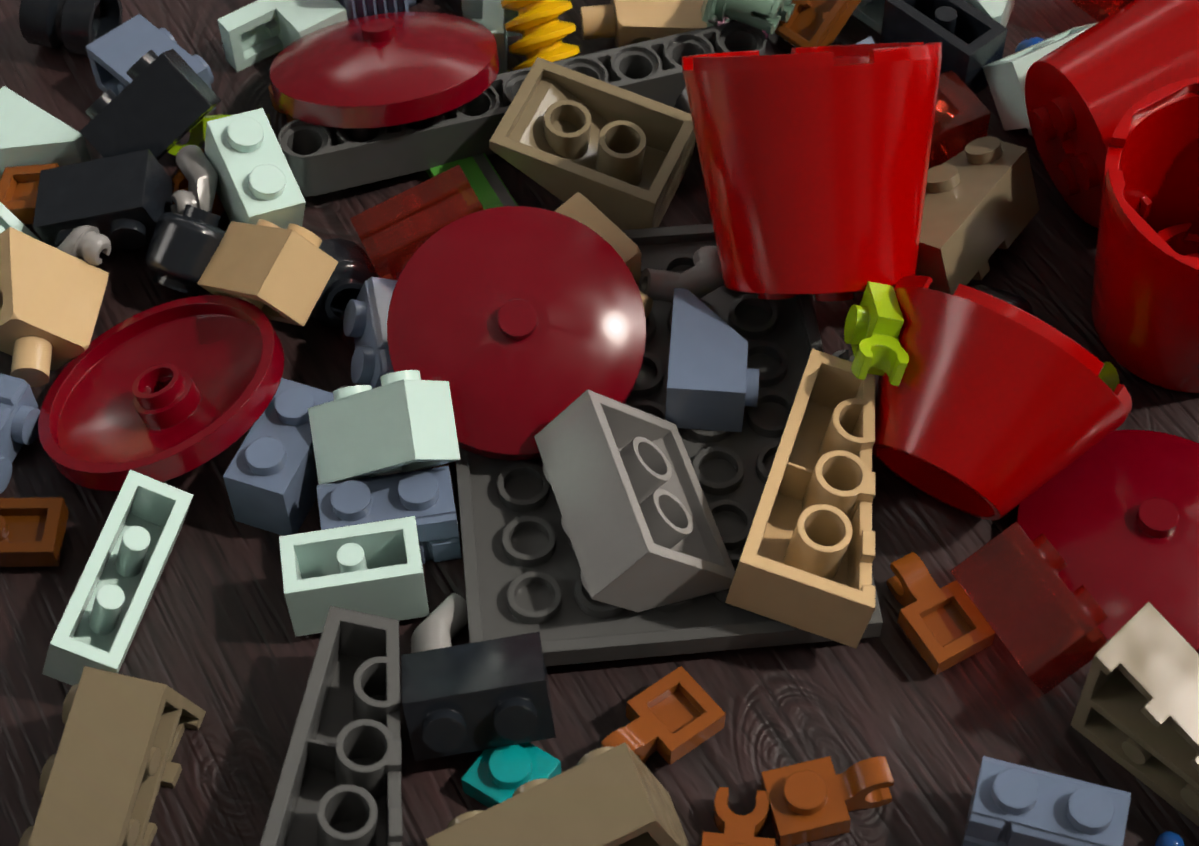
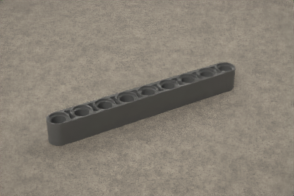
M735 21L563 59L553 63L674 107L677 98L686 87L682 71L683 56L759 50V55H764L766 37L762 30ZM531 67L497 74L494 82L481 95L456 109L431 118L401 125L361 129L325 127L296 119L287 123L281 129L278 135V142L300 191L305 197L317 196L416 173L485 153L486 156L496 153L489 149V141Z

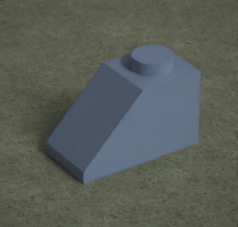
M674 288L665 420L675 423L677 428L742 432L744 407H757L759 369L747 368L748 341L685 288Z

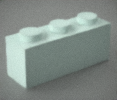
M133 470L129 471L50 642L42 674L73 686L74 684H79L84 666L119 673L181 531L193 494Z

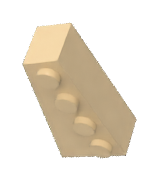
M812 349L725 603L857 648L875 610V586H872V562L875 558V531H872V501L875 497V472H872V448L875 443V375L867 373L865 380L857 379L851 371V361Z

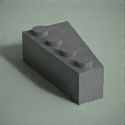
M330 606L260 846H402L399 620Z

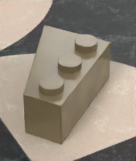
M984 136L969 142L965 146V150L942 165L928 169L916 275L930 276L933 279L928 289L953 295L959 283L967 285L972 278L973 280H982L990 271L988 263L990 256L997 248L1008 249L1040 210L1028 149L1026 147L1000 141L996 137Z
M1148 602L1095 654L1070 725L1199 827V653Z
M84 666L79 684H74L70 688L64 701L62 721L65 728L57 754H53L48 758L41 773L39 790L43 798L34 826L32 825L26 829L19 846H151L158 828L156 823L149 822L159 789L161 786L175 788L182 772V766L179 763L171 762L185 728L199 731L206 711L166 684Z
M626 742L616 747L607 746L595 749L584 755L579 760L577 766L550 779L541 778L529 781L518 787L511 798L484 811L474 810L463 813L451 820L447 829L426 839L428 846H690L669 792Z

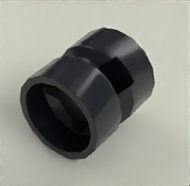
M21 0L19 26L23 38L28 43L53 49L64 45L69 52L88 56L85 46L122 24L121 0Z

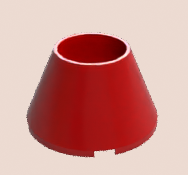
M911 275L903 277L897 281L894 290L904 319L898 339L901 347L907 352L909 361L899 386L891 385L889 376L886 373L884 376H879L875 405V443L872 453L885 467L910 485L932 498L969 515L986 520H999L1125 422L1133 405L1128 390L1123 384L1118 383L1113 392L1098 377L1104 363L1067 335L1028 312L972 287L959 283L954 294L951 295L928 289L933 281L930 276Z

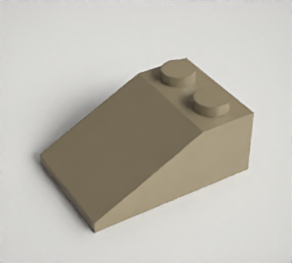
M537 57L489 141V149L564 203L579 192L620 230L659 227L692 161L696 137L690 113Z

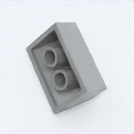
M587 389L534 436L543 461L544 476L552 486L562 515V527L571 540L581 569L580 578L582 584L590 594L591 599L631 611L642 612L730 588L735 569L675 423Z

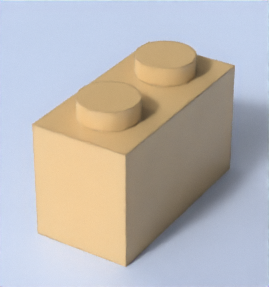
M259 219L256 225L231 221L197 284L213 295L230 296L247 301L258 307L270 320L304 327L338 261L319 249L322 240L316 234L297 224L290 223L287 229H284L263 219Z

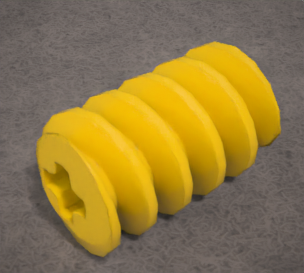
M501 1L502 9L519 13V16L505 23L506 31L520 33L523 38L509 46V52L526 56L527 59L512 68L513 71L532 67L537 57L555 62L572 58L580 53L578 45L562 42V38L576 31L575 23L558 20V16L572 8L571 1Z

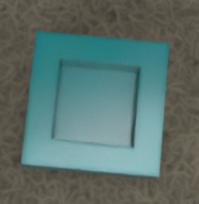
M530 742L486 749L461 778L463 792L486 807L491 808L511 798L518 787L529 781L541 778L550 779L561 774V761Z

